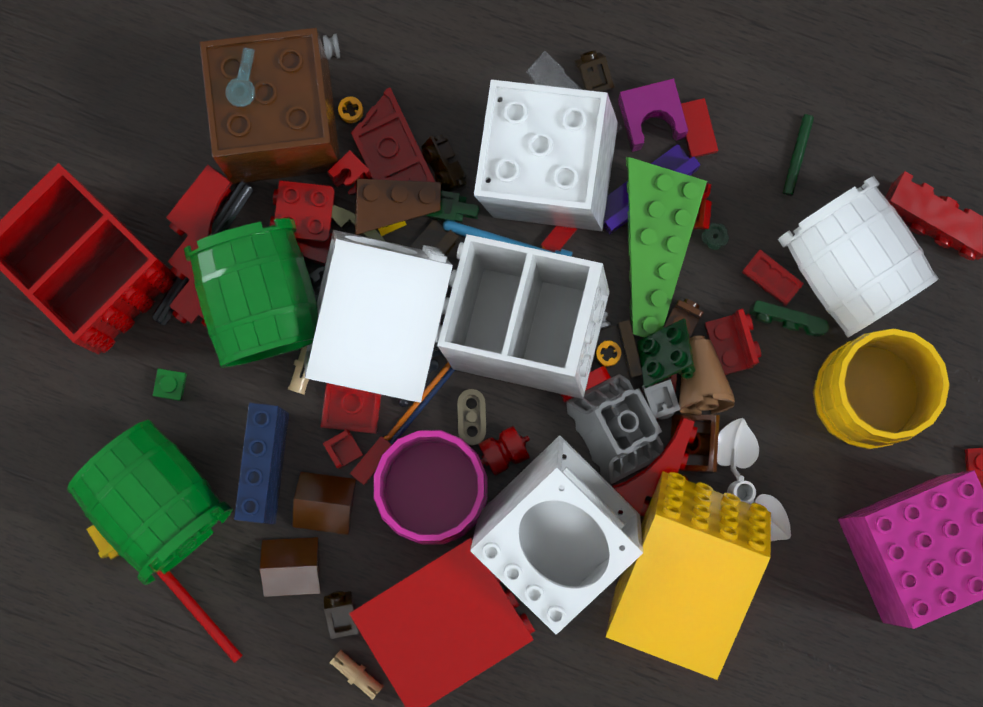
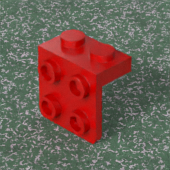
M279 180V187L274 190L273 205L276 206L275 216H271L270 226L275 225V219L291 218L294 219L296 225V232L294 233L296 239L327 241L330 234L335 194L333 187Z

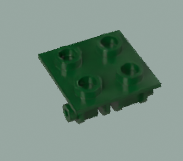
M684 318L637 341L644 386L646 388L676 373H679L685 379L693 377L695 366L689 341V332Z

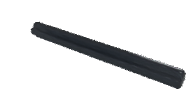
M245 182L238 183L213 221L211 235L229 229L253 192L251 186ZM177 276L173 285L153 313V320L161 325L167 324L174 311L169 305L188 283L189 278L186 277L182 280Z

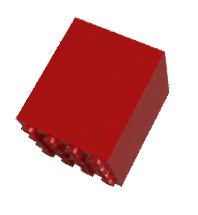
M59 163L0 220V271L73 343L98 355L101 352L106 353L115 344L114 339L120 332L126 333L135 324L133 319L140 312L146 313L154 305L155 301L153 299L160 292L166 293L174 283L173 279L176 275L97 197Z
M472 538L349 613L405 707H428L534 640L531 633L535 629L525 613L518 614L515 608L520 605L511 590L507 589L504 591L500 584L502 581L470 551Z

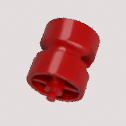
M511 426L500 433L499 440L488 438L478 443L483 453L482 465H489L496 476L508 469L509 462L512 461L515 464H519L529 459V454L525 448L526 442L530 441L528 435L525 437L519 436L514 426Z

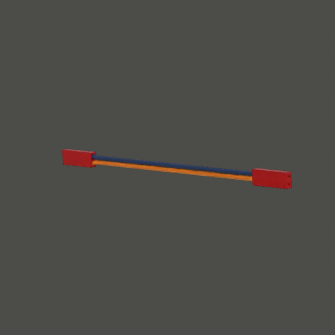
M556 226L542 242V249L552 252L560 251L578 228ZM449 362L423 391L421 403L414 402L386 436H381L351 471L350 474L360 483L365 485L375 473L381 456L403 434L455 370H453Z

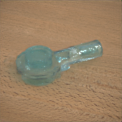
M243 48L238 78L231 80L226 87V97L236 107L249 105L255 97V88L253 83L249 81L255 50L250 48Z

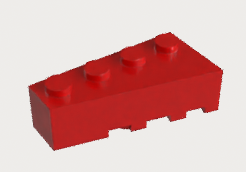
M906 171L892 182L885 198L896 209L904 223L910 226V231L921 236L926 234L934 238V242L944 248L952 247L960 251L959 255L968 260L974 261L983 257V216L971 209L965 208L963 211L958 209L960 205L949 196L938 197L934 195V188L927 183H922L921 185L912 182L913 175Z

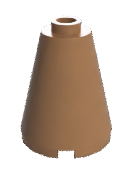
M705 336L689 338L695 372L693 377L685 379L681 375L679 396L681 414L702 415V411L711 410V414H716L734 407L735 397L712 341L705 339Z

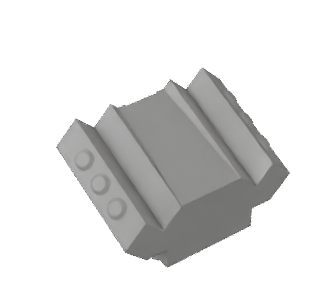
M621 374L585 391L583 399L574 397L566 401L567 414L575 420L576 431L585 441L592 461L600 467L601 476L610 485L649 465L662 453L663 443L658 436L662 430L640 389L634 390L630 381Z

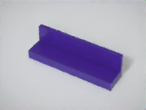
M675 145L651 163L689 176L700 167V163L693 156L689 159L679 145ZM628 181L607 196L603 227L609 235L628 222Z

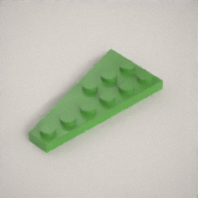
M626 157L629 203V281L631 282L630 324L634 335L645 338L664 327L707 181Z

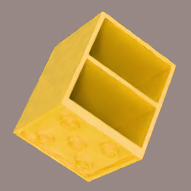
M663 471L641 524L643 554L620 575L614 592L606 638L717 680L770 560L771 512L758 503L748 504L740 501V498L734 494H722L714 491L711 486L705 483L698 482L695 484L687 481L681 474Z

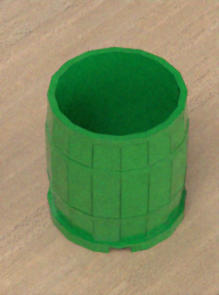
M275 219V225L264 228L261 222L247 224L197 241L199 248L193 251L190 245L183 249L186 260L191 261L195 280L194 284L201 311L221 368L263 360L313 344L319 317L318 307L304 256L294 235L296 232L294 219Z
M150 420L134 425L108 443L76 473L67 488V491L72 494L86 517L122 558L139 572L137 578L143 585H148L156 580L152 576L153 573L161 570L163 574H166L189 556L214 533L211 528L219 520L221 523H224L233 511L227 502L220 501L208 481L205 480L192 462L179 450L177 445L171 442Z

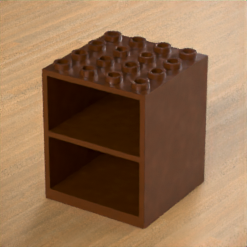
M317 28L200 42L212 157L233 184H238L239 182L247 183L328 173L340 160L329 63Z

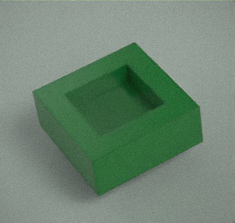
M157 369L153 396L182 401L187 374Z

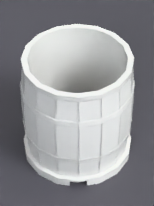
M874 176L865 180L862 188L856 189V187H853L801 221L799 227L793 231L795 233L794 236L789 230L778 239L783 248L788 246L800 272H802L813 292L826 308V311L831 314L843 329L847 338L897 308L939 279L928 263L922 248H920L909 228L896 212V209L878 190L877 186L880 184Z

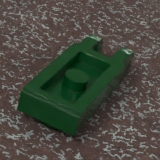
M758 300L751 304L749 314L755 315V320L771 324L772 320L783 323V328L798 331L800 327L803 328L806 335H814V337L826 334L830 326L828 325L829 322L824 320V318L821 319L820 317Z

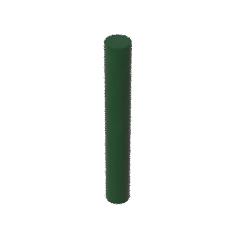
M808 114L803 115L782 192L788 196H793L814 120V117Z

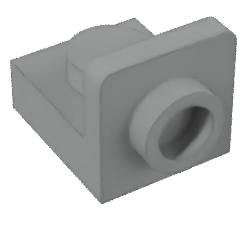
M669 377L647 388L644 385L642 386L648 406L655 419H667L673 416L674 412L680 410Z

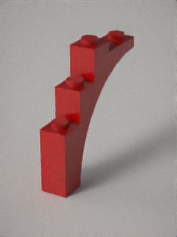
M210 165L205 167L166 217L171 221L169 227L180 236H183L184 233L188 235L168 261L173 266L170 270L182 280L186 277L190 279L169 305L174 310L172 315L184 324L187 321L192 324L201 316L203 318L201 323L205 327L207 326L195 289L191 261L186 260L183 249L189 245L192 251L198 249L197 241L211 236L213 221L220 203L233 184Z
M681 417L669 443L662 453L644 470L628 480L612 486L640 516H645L649 506V500L645 498L646 496L653 497L662 472L678 473L679 469H685L689 454L685 453L688 442H694L698 427L694 426L695 421L692 418Z

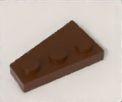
M357 179L355 235L439 212L441 182Z

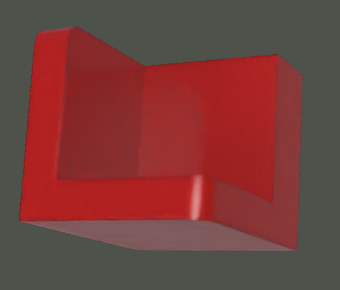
M348 429L323 443L338 469L363 456Z

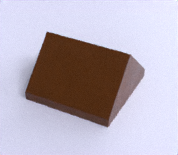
M673 415L671 438L682 416L692 418L695 421L694 426L698 427L694 442H688L685 453L689 454L685 469H679V471L715 473L717 469L720 415Z
M300 472L294 495L293 527L349 535L356 479Z
M319 537L262 540L260 574L264 597L321 594Z

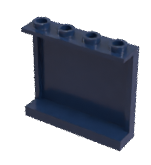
M249 403L234 520L276 524L289 413L279 406Z

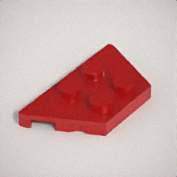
M387 88L377 104L368 111L364 120L351 132L367 168L370 170L372 179L435 182L391 88Z

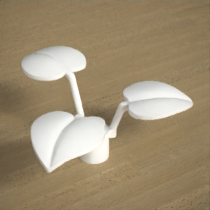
M743 418L736 419L722 428L718 436L717 463L721 466L731 465V472L737 478V481L729 485L727 493L736 495L740 498V501L748 504L758 503L771 512V541L790 539V523L782 504L775 497L767 494H761L755 498L756 489L754 485L749 481H744V476H741L736 467H750L759 455V445L755 435Z

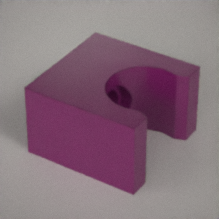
M674 78L620 92L618 103L632 152L642 149L645 137L642 133L641 125L650 118H659L666 121L672 130V137L675 141L685 139L688 128Z

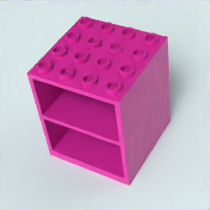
M975 470L935 477L838 518L883 623L915 629L983 600V488Z

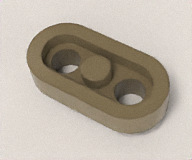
M468 389L460 394L457 401L458 434L468 445L474 446L482 442L486 436L485 398L481 392L475 389ZM467 400H476L477 406L474 409H469L466 406ZM471 426L476 427L478 430L477 435L474 437H470L467 434V429Z

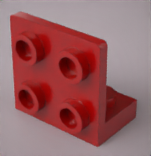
M743 308L730 316L704 323L708 340L712 341L725 375L750 369L759 363L758 358L761 357V350L758 342H753L750 333L753 330L752 319L749 314H745Z

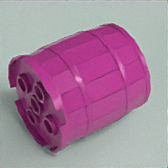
M418 430L397 439L381 456L374 473V501L382 520L399 536L419 544H446L464 536L477 523L488 500L487 475L478 454L462 438L442 430Z

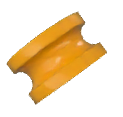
M345 97L338 106L339 115L346 123H357L363 117V106L360 100L355 97ZM351 104L352 107H358L359 109L355 110L356 115L350 117L349 113L344 114L343 110H347L346 105Z
M613 341L602 342L596 351L598 362L607 367L617 364L621 357V348ZM611 346L615 349L613 353H617L615 359L610 358L609 361H605L602 358L604 354L601 355L600 352L602 349L607 350Z

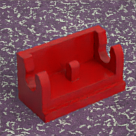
M350 150L328 171L332 183L337 188L343 184L348 186L355 182L354 187L348 191V195L356 194L357 179H372L370 170Z

